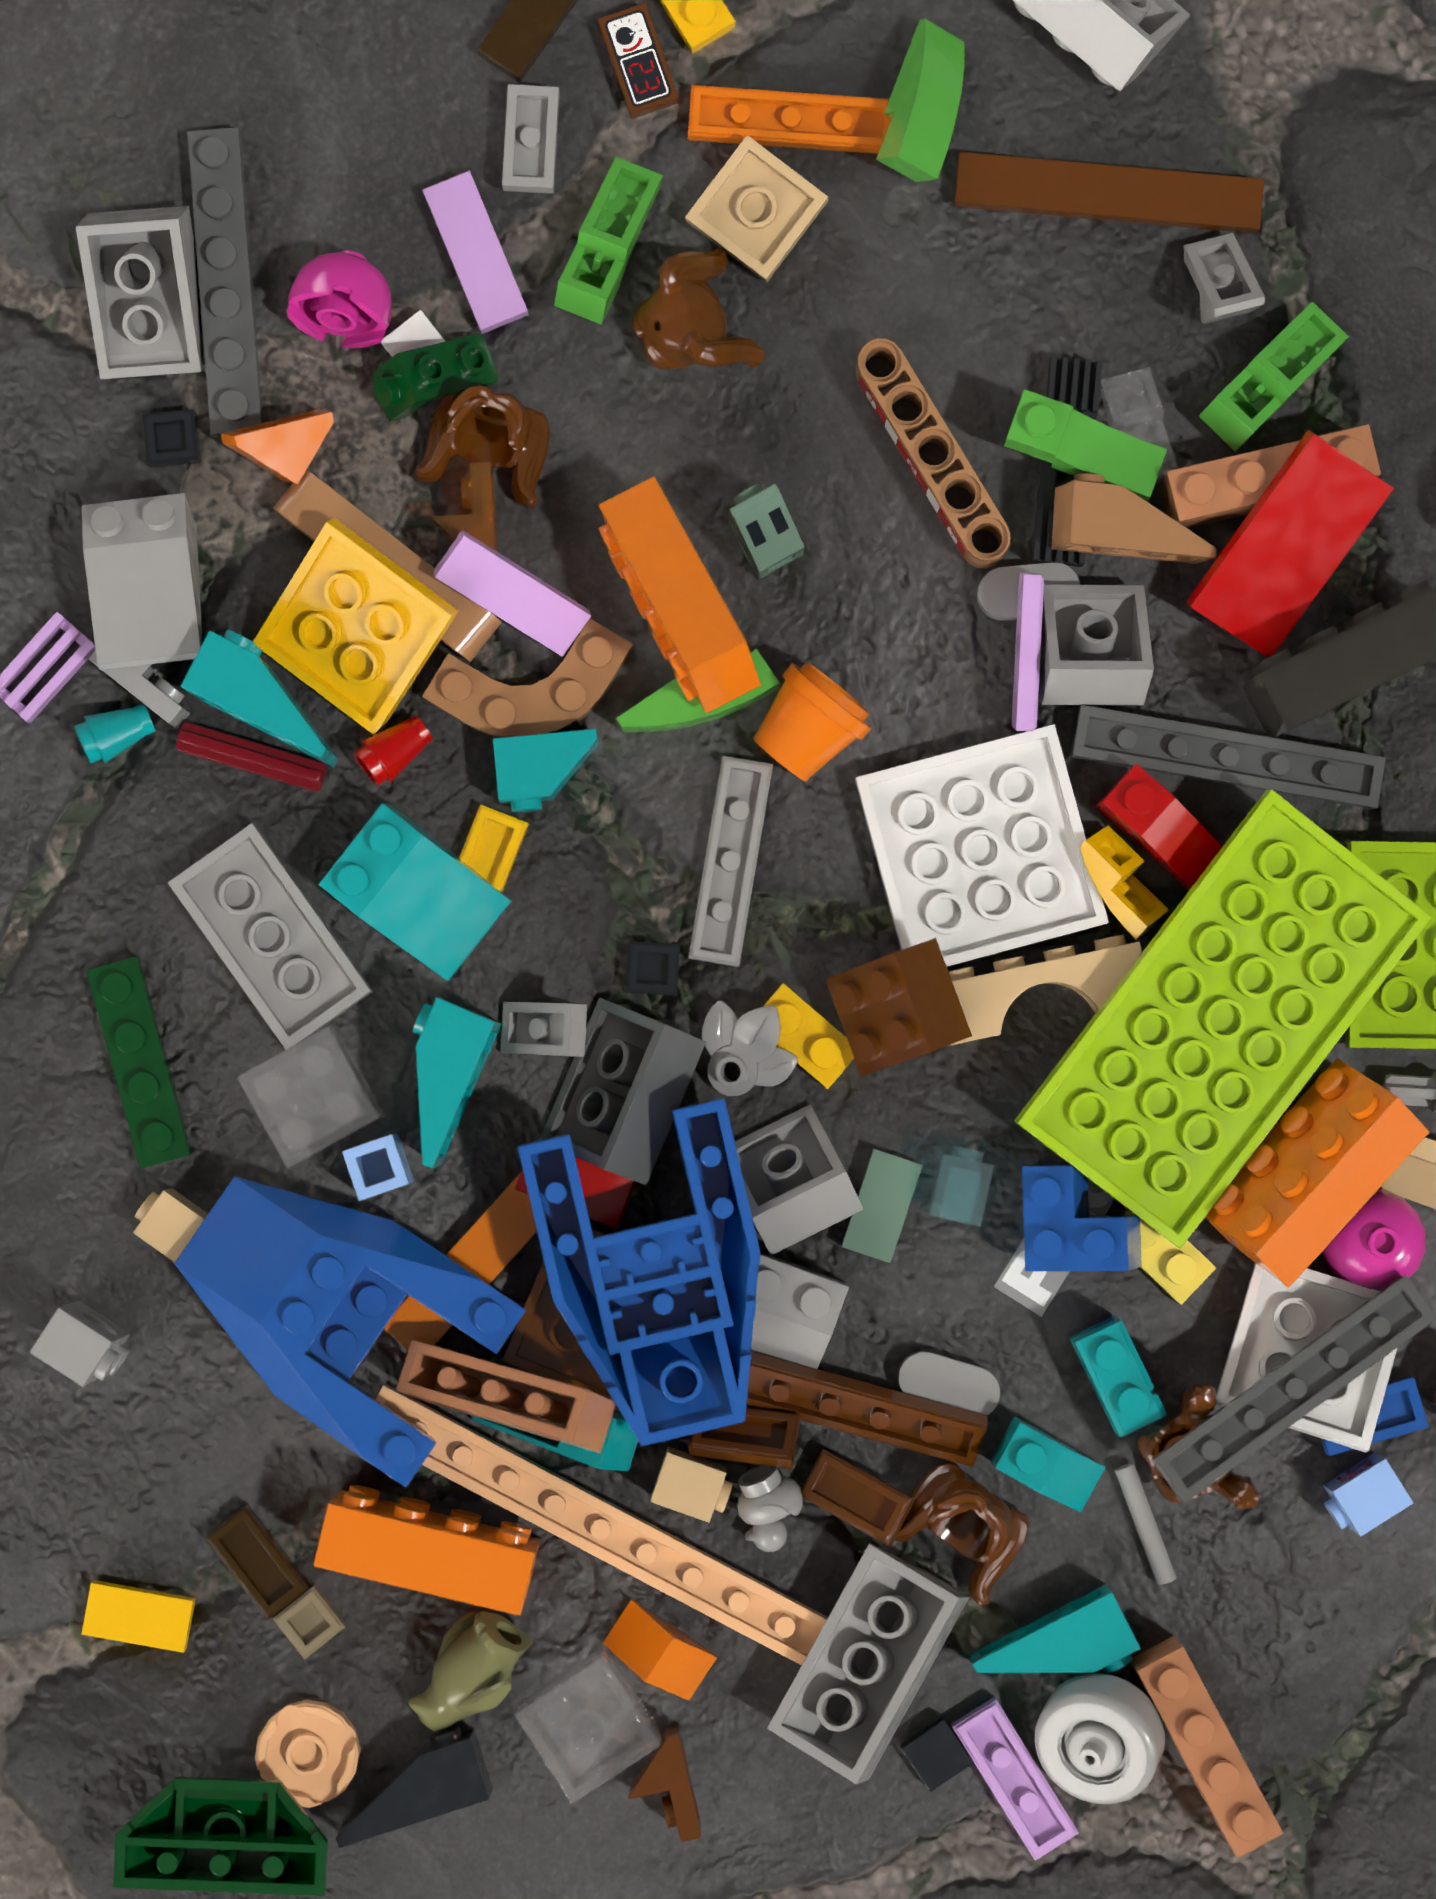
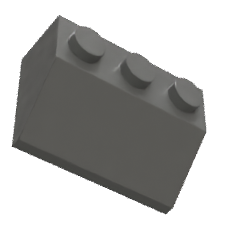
M599 997L586 1028L584 1057L574 1056L540 1140L570 1133L576 1157L603 1170L647 1185L673 1123L671 1110L679 1108L706 1041Z

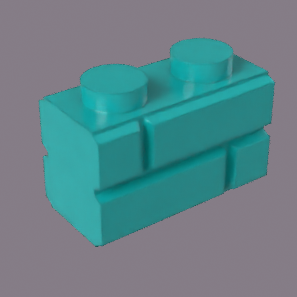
M1117 1316L1109 1317L1069 1337L1112 1430L1119 1437L1127 1435L1167 1415L1158 1394L1152 1390L1154 1386L1122 1319Z

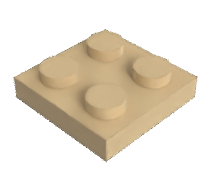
M746 135L685 216V220L767 283L827 204L829 198L763 146Z

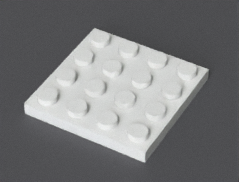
M1055 724L855 778L901 950L936 938L945 964L948 967L1109 923L1103 899L1091 879L1080 850V846L1085 842L1086 837Z

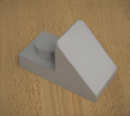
M1233 233L1184 245V262L1200 293L1202 324L1249 313L1265 304V296Z
M95 651L89 660L98 667ZM166 662L102 670L176 729L190 715L186 709L179 705L185 697L181 692L162 677L155 684L151 682Z
M503 1002L501 1053L584 1057L587 1005Z

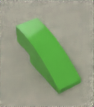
M925 18L919 20L884 114L892 119L876 159L915 182L938 180L957 118L965 65V42Z
M755 649L750 654L761 686L705 714L697 697L687 701L675 678L618 716L616 720L623 732H656L686 728L716 720L746 708L778 690L780 683L758 650Z

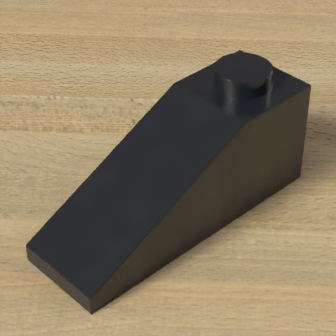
M453 1726L430 1735L431 1742L419 1749L341 1826L336 1836L338 1847L341 1848L489 1800L493 1787L475 1729L461 1732L459 1726Z

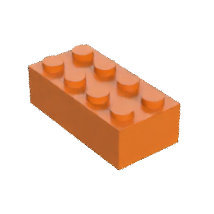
M653 476L599 504L606 524L598 527V530L609 550L610 559L620 578L625 579L630 589V595L643 619L646 618L653 631L651 632L664 659L669 660L675 672L674 676L687 701L697 697L705 714L761 686L745 638L656 478Z
M1336 1058L1268 1133L1205 1218L1231 1245L1289 1288L1428 1135L1429 1131L1396 1095Z
M350 1485L349 1492L340 1490L328 1503L314 1567L521 1615L541 1540L540 1537L531 1535V1527L510 1521H502L500 1528L480 1523V1515L460 1509H451L450 1516L432 1512L430 1511V1503L410 1497H401L399 1504L379 1499L380 1491L359 1485Z

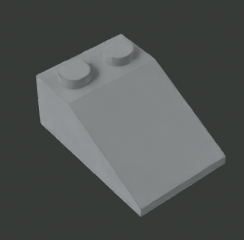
M189 206L88 213L75 227L100 379L201 372L203 366L197 260Z
M185 493L82 505L83 553L99 670L195 659L202 646L197 526Z

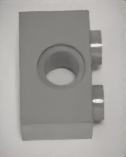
M78 1300L57 1309L29 1353L84 1387L98 1379L104 1381L108 1375L113 1376L118 1371L130 1352L123 1345L131 1333Z

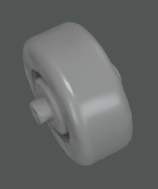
M1082 1674L1060 1684L1047 1700L1035 1728L1036 1753L1043 1769L1051 1780L1068 1794L1083 1801L1096 1804L1120 1803L1141 1793L1151 1782L1165 1748L1164 1725L1153 1702L1135 1685L1122 1678L1108 1674Z

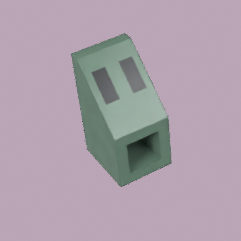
M761 484L754 485L733 499L736 506L729 509V528L759 580L803 556L804 544L776 484L764 490Z

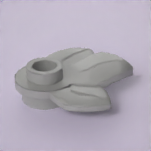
M723 1001L716 1002L710 1008L702 1027V1040L706 1041L705 1047L711 1055L707 1069L708 1078L711 1085L719 1093L730 1097L741 1096L749 1092L755 1085H778L785 1081L793 1072L798 1062V1057L786 1049L777 1047L781 1025L778 1009L775 1006H765L751 1010L739 1019L732 1008ZM728 1062H734L740 1067V1077L736 1081L728 1079L724 1073L725 1065Z

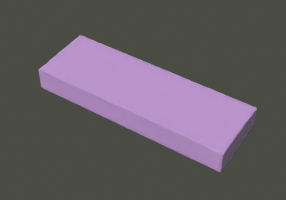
M470 171L423 189L428 206L481 333L484 334L528 316L527 307Z
M464 530L460 532L433 571L435 578L560 656L565 654L591 617L589 609Z
M1019 573L1011 726L1016 731H1034V729H1037L1044 577L1038 573Z
M995 1696L951 1723L952 1728L1035 1861L1079 1834L1076 1826Z

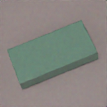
M873 1149L857 1195L864 1210L850 1216L841 1247L891 1263L923 1165Z

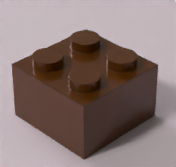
M936 938L891 953L825 979L861 1076L925 1055L972 1036Z

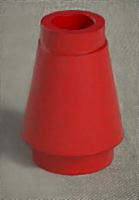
M414 715L409 720H405L362 740V747L353 754L369 779L376 786H379L386 780L392 783L433 738L424 723Z

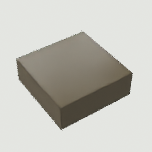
M316 1583L273 1618L304 1660L347 1625Z

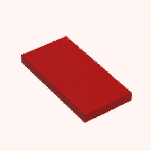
M1308 430L1186 603L1192 609L1271 659L1394 488Z

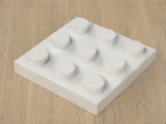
M1255 1263L1215 1398L1217 1401L1216 1405L1222 1407L1380 1291L1368 1289L1311 1269H1306L1288 1288ZM1397 1348L1289 1428L1362 1452L1369 1451Z

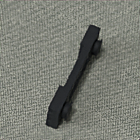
M1051 356L1046 397L1071 405L1074 410L1097 421L1103 361L1097 360L1093 362L1091 359L1082 361L1080 358L1071 360L1069 357L1061 359L1057 358V356ZM1041 460L1031 562L1062 563L1067 566L1083 567L1086 553L1051 549L1056 469L1051 468L1052 463Z

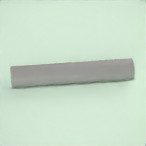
M1134 1463L1120 1466L1114 1471L1157 1585H1163L1172 1582L1177 1577Z

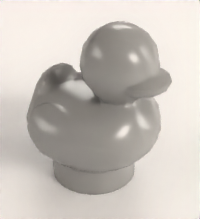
M759 1465L745 1472L738 1480L742 1490L737 1504L738 1514L745 1523L754 1525L746 1532L745 1539L753 1541L757 1548L764 1552H775L785 1544L787 1539L786 1526L780 1519L789 1514L797 1516L802 1510L803 1497L799 1485L793 1479L780 1475L777 1467Z

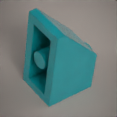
M589 729L493 739L499 802L502 805L511 804V812L542 810V801L553 800L599 745L597 730Z
M1015 1415L990 1459V1462L997 1470L1038 1493L1079 1512L1083 1510L1106 1468L1101 1463Z

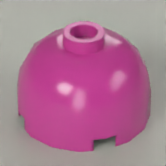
M345 250L317 256L309 260L301 268L290 289L287 309L288 318L298 329L312 338L324 342L326 333L344 336L346 338L340 347L368 348L381 343L384 339L391 319V292L386 278L363 255Z
M1378 1189L1326 1246L1321 1254L1327 1268L1339 1279L1368 1289L1381 1291L1403 1275H1407L1410 1278L1419 1269L1426 1252V1231L1419 1214L1406 1200L1386 1190Z

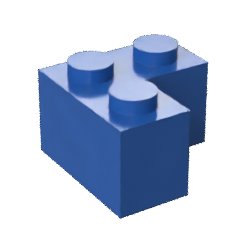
M1036 1164L1022 1167L1025 1271H1129L1142 1267L1140 1219L1136 1215H1089L1088 1178L1070 1164Z

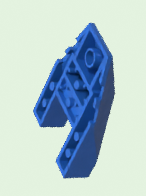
M723 1098L671 1110L695 1214L593 1237L570 1133L518 1146L553 1302L641 1446L745 1422L753 1322L756 1309L757 1279L761 1253L726 1102Z
M235 1176L174 1263L277 1398L406 1488L436 1445V1441L423 1430L351 1383L349 1379L407 1294L495 1354L498 1353L526 1311L395 1221Z

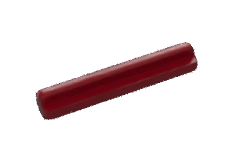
M190 722L183 723L177 735L176 748L180 752L313 792L321 789L326 777L327 766L323 762Z

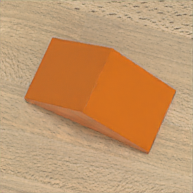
M313 410L221 433L224 445L278 479L298 485L332 427L334 418L330 411Z
M632 1598L603 1641V1644L644 1682L688 1701L718 1657L715 1653Z

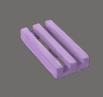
M56 612L0 674V698L10 708L15 710L21 718L31 723L96 651L95 644L65 617ZM61 629L65 631L63 636L12 692H9L7 689ZM76 641L80 647L33 700L25 706L21 700L71 644Z

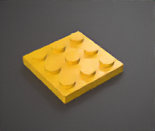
M333 518L327 521L253 642L256 647L262 649L264 653L375 735L383 730L459 611L339 520Z

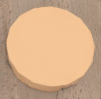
M307 1699L287 1704L270 1717L258 1737L255 1760L263 1780H281L301 1807L310 1808L322 1805V1803L328 1802L334 1797L336 1798L346 1790L358 1769L361 1748L355 1727L342 1711L327 1702Z

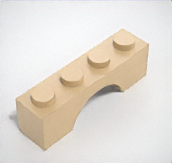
M1119 935L1094 941L1096 951L1076 955L1074 945L1044 951L1045 962L1025 966L1024 957L1020 956L993 962L995 972L975 976L973 967L949 971L972 1034L971 1037L951 1045L1001 1035L1003 1020L1009 1006L1022 992L1039 984H1057L1070 988L1081 995L1096 1014L1141 955L1140 942L1126 944L1125 936Z

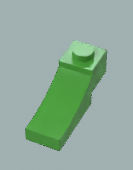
M615 157L579 230L577 244L558 281L555 307L602 325L620 287L621 279L636 241L661 187L662 174Z
M1312 301L1215 397L1199 417L1236 452L1349 336Z
M1025 389L1004 447L1052 463L1051 468L1071 475H1102L1105 477V484L1124 486L1146 501H1149L1167 452L1166 448L1146 442L1098 422L1074 410L1071 405Z

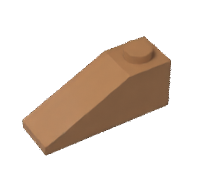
M1076 474L1073 481L1055 488L1052 550L1197 564L1213 559L1216 556V547L1124 486L1105 484V477L1102 475Z

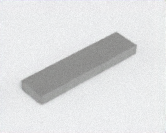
M722 756L688 959L739 967L773 764Z

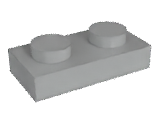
M508 84L502 177L503 191L554 194L560 99L559 87Z

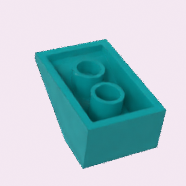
M227 629L224 637L209 630L181 687L197 699L334 768L338 761L337 756L272 668L260 658L263 650L256 647L255 643L229 629Z
M385 803L381 804L318 884L356 916L447 981H450L512 902L504 893L496 889L489 881L465 864L458 856L397 807Z
M436 998L433 1006L423 1005L413 1028V1033L420 1035L416 1044L422 1164L430 1168L442 1165L502 1025L499 1022L441 998Z

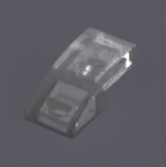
M1150 367L1102 379L1100 389L1109 426L1167 449L1157 479L1163 478L1167 471L1177 469V463L1163 423L1164 410Z

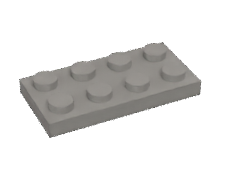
M251 823L168 882L286 1051L296 1047L373 992L255 824Z

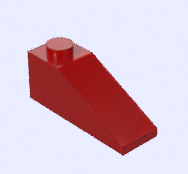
M1137 763L1125 772L1095 806L1099 812L1188 890L1192 888L1223 847L1169 791Z

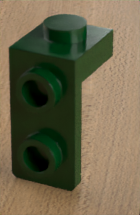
M474 334L397 353L371 374L376 399L383 406L389 422L408 417L429 400L461 393L470 387L478 385L489 386L499 379L482 334Z

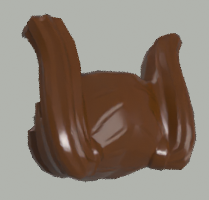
M719 246L709 252H682L668 257L659 269L660 287L636 309L632 317L633 330L643 340L645 357L651 365L658 369L683 368L694 363L708 367H722L744 362L748 366L757 367L766 358L765 351L751 339L728 337L726 335L727 319L717 294L707 283L710 279L722 274L728 264L726 251L722 250Z
M481 385L470 387L461 393L445 396L435 411L428 435L426 451L422 463L416 468L414 478L423 483H433L439 480L453 455L469 462L492 468L509 467L513 468L512 491L515 500L528 509L535 508L539 502L535 492L536 485L545 463L550 440L547 417L542 411L524 407L519 399L511 393L494 391Z
M1207 1384L1191 1386L1183 1394L1179 1414L1168 1419L1163 1424L1152 1426L1148 1433L1138 1439L1139 1451L1151 1467L1150 1472L1157 1489L1166 1500L1172 1503L1182 1502L1151 1459L1210 1416L1209 1414L1214 1411V1406L1217 1404L1215 1399L1216 1390ZM1232 1469L1192 1499L1197 1498L1199 1495L1216 1491L1229 1499L1240 1510L1257 1506L1260 1495L1249 1476L1235 1474Z
M946 1461L937 1464L925 1474L910 1496L916 1500L895 1541H908L922 1529L930 1528L936 1536L949 1543L960 1554L977 1562L969 1579L968 1591L978 1605H986L990 1603V1590L993 1584L1008 1568L1026 1541L1029 1527L1027 1514L1008 1507L1000 1497L992 1494L985 1486L969 1480L966 1472L957 1463Z

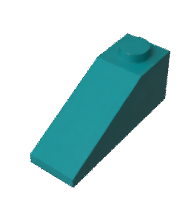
M1105 1584L968 1655L977 1673H1094L1102 1668L1105 1673H1110L1129 1664L1133 1660L1131 1654L1141 1648L1112 1591Z

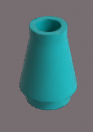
M144 704L132 708L84 716L85 722L74 726L90 764L103 760L105 764L143 737L156 732Z

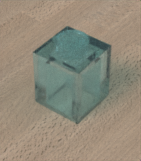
M954 1146L952 1155L939 1154L927 1206V1214L981 1226L994 1165L982 1163L984 1152Z

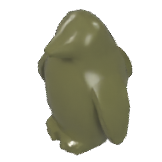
M475 1611L467 1613L457 1620L445 1634L438 1653V1659L434 1664L429 1686L422 1694L408 1701L410 1708L417 1713L419 1720L427 1728L435 1731L448 1728L457 1721L476 1713L489 1711L497 1707L510 1692L513 1668L521 1655L533 1644L532 1638L499 1614L489 1612L476 1613Z

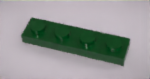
M135 956L86 970L140 1169L193 1155L140 957Z

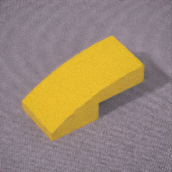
M1106 826L1085 840L1080 846L1085 865L1099 894L1114 916L1135 940L1158 924L1169 912V909L1133 875L1144 863V860L1112 828Z

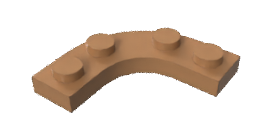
M589 619L563 662L549 677L532 685L510 686L493 680L448 653L422 698L473 729L491 736L506 738L562 731L581 720L600 702L634 646L629 641L594 620Z

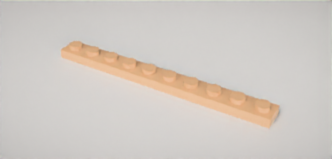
M385 1383L382 1386L376 1399L435 1439L436 1445L423 1462V1466L800 1665L805 1661L828 1619L827 1616L407 1394L397 1391L390 1385Z

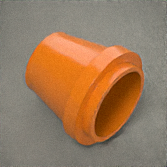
M806 661L801 668L791 663L782 674L785 681L753 737V740L764 751L805 782L856 738L863 740L872 729L865 721L870 712L831 678Z

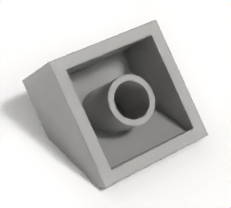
M1044 585L1039 671L1042 705H1144L1154 671L1144 585Z
M811 1104L735 1141L752 1219L770 1255L864 1210L848 1174Z
M760 1252L751 1351L817 1369L831 1339L849 1286L846 1282Z

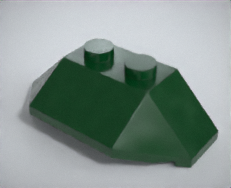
M176 1776L115 1834L113 1888L325 1896L328 1839L281 1780Z

